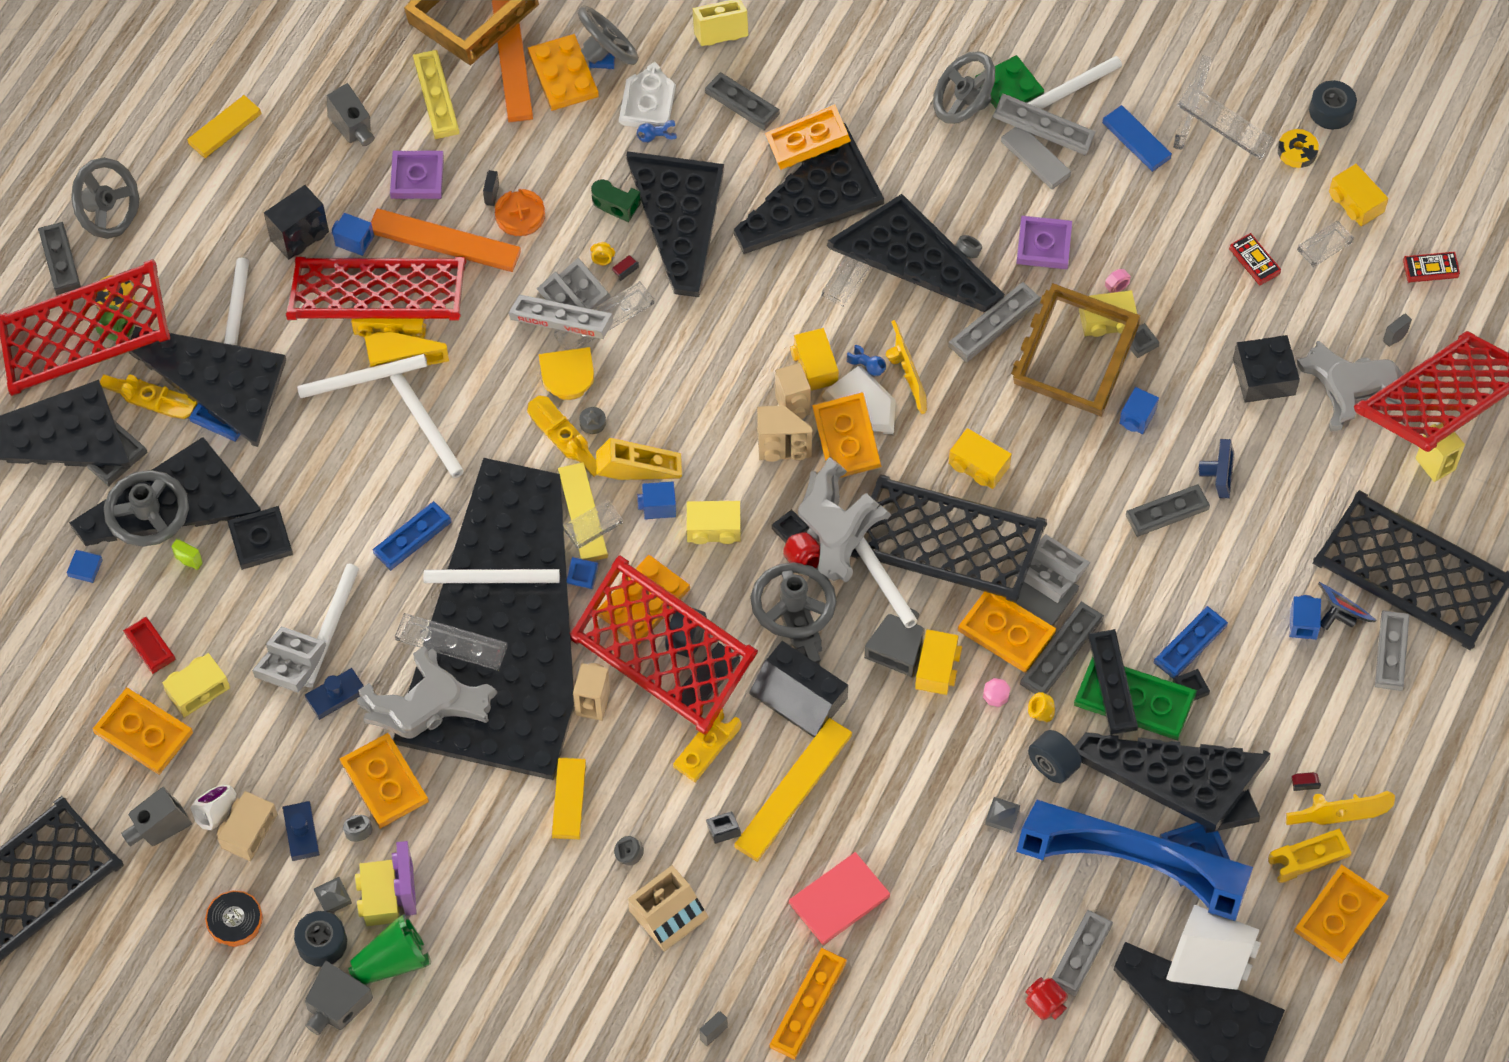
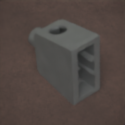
M346 83L326 95L327 117L349 143L358 139L362 146L372 143L375 137L371 133L370 115L350 85Z
M911 609L912 613L918 620L920 616L919 613L914 609ZM888 614L866 643L864 658L912 677L923 640L924 628L917 624L911 628H906L899 617Z
M163 786L129 812L128 815L134 825L121 832L130 847L143 838L151 846H155L191 826L192 822L180 802Z
M325 961L305 1000L307 1009L313 1013L305 1026L316 1035H320L327 1024L342 1030L372 1001L371 989Z

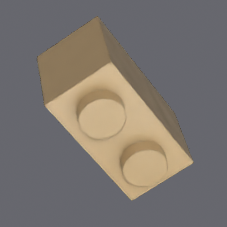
M801 363L776 369L775 397L779 406L784 405L799 418L803 419L810 415L811 388Z
M581 663L573 691L576 716L603 721L610 696L608 668H604V666L597 663Z
M244 791L241 798H237L234 801L231 815L227 822L224 821L218 829L217 838L221 849L251 862L278 815L275 805Z

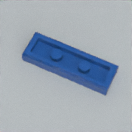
M1123 105L1103 117L1102 123L1152 172L1171 159L1172 153Z
M433 501L373 548V554L391 571L452 523L451 517Z
M1206 606L1154 659V664L1171 678L1178 677L1227 627L1228 622L1209 606Z

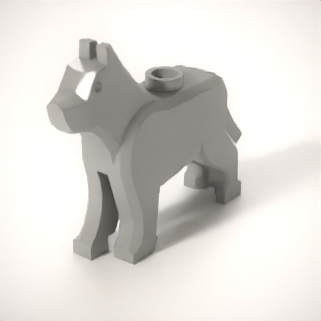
M1317 341L1316 346L1311 348L1307 357L1297 359V365L1301 372L1316 376L1326 387V392L1332 402L1334 411L1329 424L1330 431L1341 430L1344 421L1355 418L1354 405L1361 400H1367L1404 375L1398 366L1389 359L1371 361L1369 358H1360L1352 363L1334 354L1320 341ZM1406 386L1402 388L1403 392L1406 393L1418 392L1416 388ZM1387 398L1385 400L1388 404H1401V401L1398 399ZM1405 399L1404 402L1406 404H1415L1417 399ZM1406 411L1408 415L1418 416V411Z
M829 457L825 461L824 467L818 473L811 471L806 494L798 508V515L810 527L807 532L815 540L820 541V559L817 570L832 581L841 579L844 582H848L853 574V569L850 566L852 550L860 543L866 531L873 524L880 520L888 519L891 514L883 506H879L867 493L862 495L847 511L838 506L840 498L838 480L847 471L838 462Z
M425 646L413 653L416 666L424 679L409 691L405 697L399 695H376L370 683L358 690L361 697L357 699V702L362 709L369 712L364 715V723L388 729L405 738L416 737L427 728L429 730L435 729L441 724L442 718L448 716L467 717L488 722L487 713L491 708L490 700L497 694V691L488 684L478 687H469L461 684L450 673L438 666L437 652L433 648L428 651Z

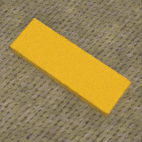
M243 95L187 139L188 144L202 157L207 158L262 114L261 109Z
M558 758L552 838L580 840L586 759Z

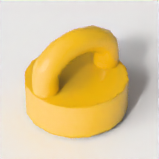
M1042 692L1036 693L1028 704L1030 717L1038 721L1050 722L1055 714L1053 698Z

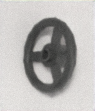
M581 6L577 12L578 17L586 30L591 34L583 43L584 47L581 49V52L590 62L595 64L598 60L602 61L608 53H611L625 64L635 65L639 56L636 49L613 23L591 7Z
M981 51L968 52L958 57L946 68L938 80L933 95V108L940 120L947 124L961 123L989 105L991 91L995 83V66L990 56ZM979 61L984 65L985 70L974 79L970 76L963 77L958 71L962 66L970 62ZM952 80L956 84L955 96L957 99L950 111L946 112L943 106V95L947 84ZM965 104L968 105L965 110H962Z
M106 157L90 160L79 169L73 181L71 194L74 214L81 226L93 236L105 239L122 235L133 221L139 208L140 197L137 183L129 169L119 161ZM104 167L112 169L123 178L127 186L112 189L107 185L100 186L92 172L95 169ZM85 183L87 187L82 191L83 184ZM129 196L128 212L124 220L116 227L106 229L107 211L114 207L116 200ZM84 209L89 212H95V224L89 220Z
M153 470L135 472L119 480L108 493L104 505L105 523L112 534L126 544L141 547L157 545L173 537L184 525L189 511L188 496L180 482L167 473ZM154 481L152 486L147 484L135 485L129 493L130 502L116 505L118 497L126 488L138 482ZM166 486L172 489L178 501L176 517L169 526L165 524L158 514L160 505L157 498ZM134 514L141 520H149L158 533L147 536L130 534L120 527L115 517Z
M795 562L778 564L764 571L754 583L750 596L752 612L761 626L774 635L790 639L809 637L821 631L833 618L837 604L835 589L829 579L813 566ZM793 573L809 576L818 582L825 593L826 603L809 597L807 582L800 575ZM782 575L780 601L765 613L761 601L764 587L772 579ZM803 608L821 614L815 622L805 627L790 628L775 622L786 611L798 612Z

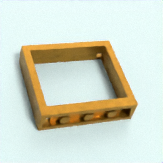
M410 0L404 9L410 25L471 66L539 5V1L510 0L466 40L461 39L426 15L441 0Z
M1052 283L1050 290H1046L1044 295H1042L1040 304L1043 307L1040 314L1035 313L1030 327L1033 328L1030 337L1026 336L1021 346L1023 355L1020 361L1016 360L1014 362L1011 372L1014 375V384L1102 417L1141 323V316ZM1057 300L1125 325L1094 402L1026 377Z

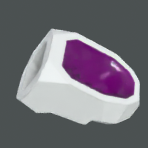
M220 785L202 794L190 807L195 822L202 829L213 830L217 828L218 825L229 817L232 805L236 800V792L229 785Z

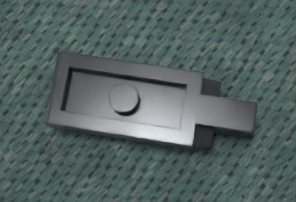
M806 608L798 612L786 611L781 616L784 625L790 628L805 627L814 622L810 610ZM818 632L809 637L790 639L794 649L820 665L821 659L818 652L822 651V640Z

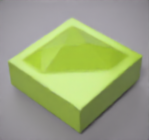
M180 539L175 540L171 546L175 558L184 565L198 570L203 563L199 550Z

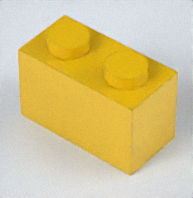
M1357 164L1352 165L1333 177L1329 189L1332 199L1339 203L1346 210L1349 218L1355 220L1361 227L1383 214L1389 199Z
M824 328L794 335V345L790 346L793 361L801 363L811 391L829 387L836 383L839 378V370Z
M966 428L951 448L948 464L957 472L966 473L971 476L979 485L994 489L1009 469L1012 454Z
M926 629L916 675L915 689L947 695L949 686H955L957 670H953L954 661L960 662L962 646L958 645L959 635Z

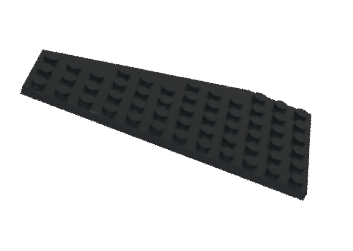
M483 458L447 570L559 569L560 583H443L423 646L428 651L433 648L437 652L438 666L450 673L461 684L469 687L488 684L497 691V694L490 700L491 708L487 713L488 722L467 717L448 716L443 717L441 724L433 730L427 728L413 738H405L395 733L393 741L396 745L553 780L558 766V758L561 756L575 708L560 474ZM417 666L409 691L424 679Z

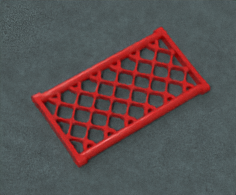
M465 257L295 258L289 305L286 313L287 320H460L463 277L467 263ZM302 268H309L308 273L301 275ZM323 268H335V272L326 276L321 273ZM349 269L361 270V272L353 276L346 273ZM374 269H386L387 271L379 276L372 273ZM400 269L412 270L411 273L405 276L398 273ZM426 269H437L438 271L431 276L423 273ZM451 269H458L457 276L449 273ZM313 276L321 279L314 284L306 281ZM339 276L347 279L340 284L332 281ZM365 276H368L372 279L370 282L366 284H362L358 281L359 279ZM391 276L398 279L392 284L383 281ZM417 276L424 279L418 284L409 281ZM440 277L449 279L444 284H439L435 280ZM300 284L307 287L306 289L298 292ZM326 284L332 287V289L326 292L318 289ZM352 284L358 287L356 290L352 292H348L344 289L345 287ZM375 285H381L382 287H384L382 290L378 292H374L370 289ZM401 285L410 287L404 292H399L395 289ZM426 285H432L435 287V289L430 292H425L421 288L425 287ZM456 285L455 292H451L447 288ZM309 293L318 295V297L312 300L304 298ZM335 293H341L342 295H344V297L340 298L339 300H333L332 298H330V296H332ZM361 293H367L368 295H370V297L366 298L365 300H359L358 298H356V296H358ZM387 293H392L396 296L391 300L382 298ZM413 293H418L422 296L417 300L408 298ZM439 293H444L448 296L443 300L434 298ZM297 301H301L304 304L301 308H296ZM321 301H326L330 304L328 308H316L315 305ZM347 301H352L356 304L354 308H342L341 305ZM373 301H378L382 304L380 308H368L367 305ZM399 301H404L408 304L406 308H394L393 305ZM425 301H430L434 304L432 308H420L419 305ZM454 301L453 308H446V304Z
M154 259L144 262V265L7 314L5 312L0 314V340L7 387L11 396L21 393V390L159 341L161 343L170 339L157 264ZM147 274L150 276V287L142 284ZM131 281L134 286L129 294H120L121 284ZM139 288L148 290L141 302L132 299ZM105 289L110 292L105 303L99 304L95 302L97 292ZM152 296L154 297L155 308L146 306ZM120 297L124 301L119 309L116 311L110 309L109 305L113 299ZM84 298L86 304L79 313L72 311L71 308L74 301ZM133 303L137 305L138 308L131 317L123 315L128 304ZM92 305L100 307L94 319L85 317V314ZM60 307L63 311L56 321L49 320L50 309ZM143 310H148L152 314L147 322L144 324L137 322L136 320ZM110 312L114 314L110 323L107 326L100 324L99 321L104 313ZM68 314L77 316L71 327L66 328L61 325ZM36 315L39 321L32 330L25 328L26 318ZM157 317L159 330L153 331L150 326ZM120 318L127 320L128 323L122 332L113 330L114 325ZM81 321L89 322L90 325L84 334L75 332ZM45 322L52 324L53 327L46 336L38 334V331ZM13 324L16 328L9 337L7 325ZM133 325L142 327L139 334L140 337L130 340L126 336ZM100 327L104 329V332L97 341L89 339L94 328ZM58 329L66 331L61 342L56 343L51 340ZM21 331L29 333V336L22 345L14 343V340ZM111 333L117 335L116 345L106 349L103 346V342ZM71 336L79 337L80 341L74 349L70 350L65 347ZM34 338L42 339L43 342L37 351L33 352L28 349ZM86 342L94 344L92 354L85 357L79 354V351ZM48 344L56 346V350L50 358L41 356ZM11 346L19 348L14 358H12ZM61 351L70 353L68 363L60 366L55 363ZM24 353L33 355L27 366L22 367L18 365V361ZM37 360L46 361L43 372L34 374L31 371ZM14 368L23 370L18 381H16Z
M1465 331L1458 336L1456 341L1367 400H1361L1355 404L1354 410L1359 415L1368 418L1424 451L1430 452L1437 447L1440 441L1509 395V382L1496 381L1494 378H1509V353L1477 337L1475 334ZM1455 353L1466 355L1468 359H1454L1452 355ZM1471 355H1485L1486 359H1473ZM1438 364L1450 366L1451 370H1438L1436 366ZM1455 366H1469L1470 370H1456ZM1473 366H1487L1489 370H1475ZM1492 366H1506L1508 370H1494ZM1422 375L1433 377L1435 381H1421L1419 377ZM1438 377H1452L1453 381H1439ZM1457 377H1471L1472 381H1458ZM1476 377H1489L1491 381H1477ZM1405 386L1416 388L1418 392L1406 393L1403 392L1402 388ZM1421 388H1435L1437 392L1425 393L1422 392ZM1440 388H1454L1456 392L1443 393L1440 391ZM1459 388H1472L1474 393H1462L1459 391ZM1478 388H1491L1493 393H1481L1478 391ZM1387 398L1398 399L1401 401V404H1388L1385 400ZM1417 399L1420 401V404H1406L1404 400ZM1436 399L1439 401V404H1425L1423 400ZM1455 399L1458 401V404H1444L1442 400ZM1474 399L1477 404L1474 406L1463 404L1461 400ZM1387 411H1402L1403 415H1389ZM1406 411H1421L1422 415L1411 416ZM1425 411H1439L1441 415L1429 416ZM1444 411H1458L1460 415L1458 417L1448 416ZM1421 422L1424 424V427H1410L1408 423ZM1440 422L1443 424V427L1440 429L1429 427L1427 423Z
M621 555L613 562L603 582L570 633L571 641L575 644L580 643L694 724L696 730L703 735L710 731L716 718L758 653V650L750 644L746 646L629 565V561ZM619 572H622V583L611 587ZM638 583L643 587L642 598L630 601L628 589L630 586ZM623 588L625 602L613 606L612 591ZM607 595L608 606L597 610L603 598ZM658 597L663 601V611L660 614L651 616L649 602ZM643 602L645 617L634 620L632 606ZM626 607L628 621L616 624L615 610ZM609 611L611 625L599 629L598 614ZM678 611L684 615L683 627L670 630L669 617ZM664 617L665 632L654 634L652 627L653 619ZM592 618L594 629L586 634L583 633ZM646 621L649 634L647 637L637 639L635 625ZM629 625L631 640L619 643L618 629ZM699 626L705 630L704 641L692 644L690 631ZM612 630L614 644L604 648L599 644L601 640L600 635L602 632ZM684 631L687 644L685 647L675 649L672 634ZM667 636L669 650L657 653L656 638ZM650 640L651 655L640 658L638 643ZM720 640L726 645L725 655L721 658L713 659L711 645ZM632 644L634 659L626 663L620 659L621 647ZM705 645L707 660L695 663L694 648ZM688 650L689 665L678 668L676 653ZM670 654L672 669L660 672L659 657ZM739 655L743 656L733 673L732 659ZM653 659L655 672L645 677L640 673L641 662ZM726 660L728 675L716 678L714 664ZM708 664L711 678L708 681L699 683L696 669L699 666ZM691 669L693 683L681 687L680 671ZM673 673L676 686L667 692L661 688V678L663 675ZM729 679L728 683L726 684L725 688L719 696L717 688L718 682ZM711 683L714 697L711 700L702 702L700 687ZM694 688L696 702L686 706L681 702L682 692L686 689ZM715 703L707 717L703 718V706Z

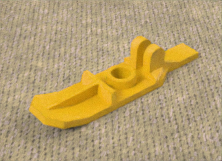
M893 320L891 323L896 333L895 347L886 351V357L892 364L901 362L906 373L904 377L908 381L916 399L917 408L921 414H925L927 411V398L900 328L896 321Z
M103 374L100 380L102 388L119 393L126 402L174 418L185 419L189 417L198 404L196 401L193 402L189 399L187 394H181L169 390L165 386L160 387L142 381L131 374L127 376L126 380ZM146 393H152L151 396L144 397Z
M538 395L528 402L527 413L535 424L567 458L579 461L580 463L584 462L585 469L595 477L597 475L596 459L588 449V441L568 421L566 416L556 408L549 397ZM563 434L570 435L568 438L561 437Z
M1390 791L1362 798L1353 794V799L1327 802L1322 794H1315L1311 807L1303 811L1286 813L1285 823L1286 825L1313 822L1326 825L1374 818L1387 813L1394 806L1395 795Z

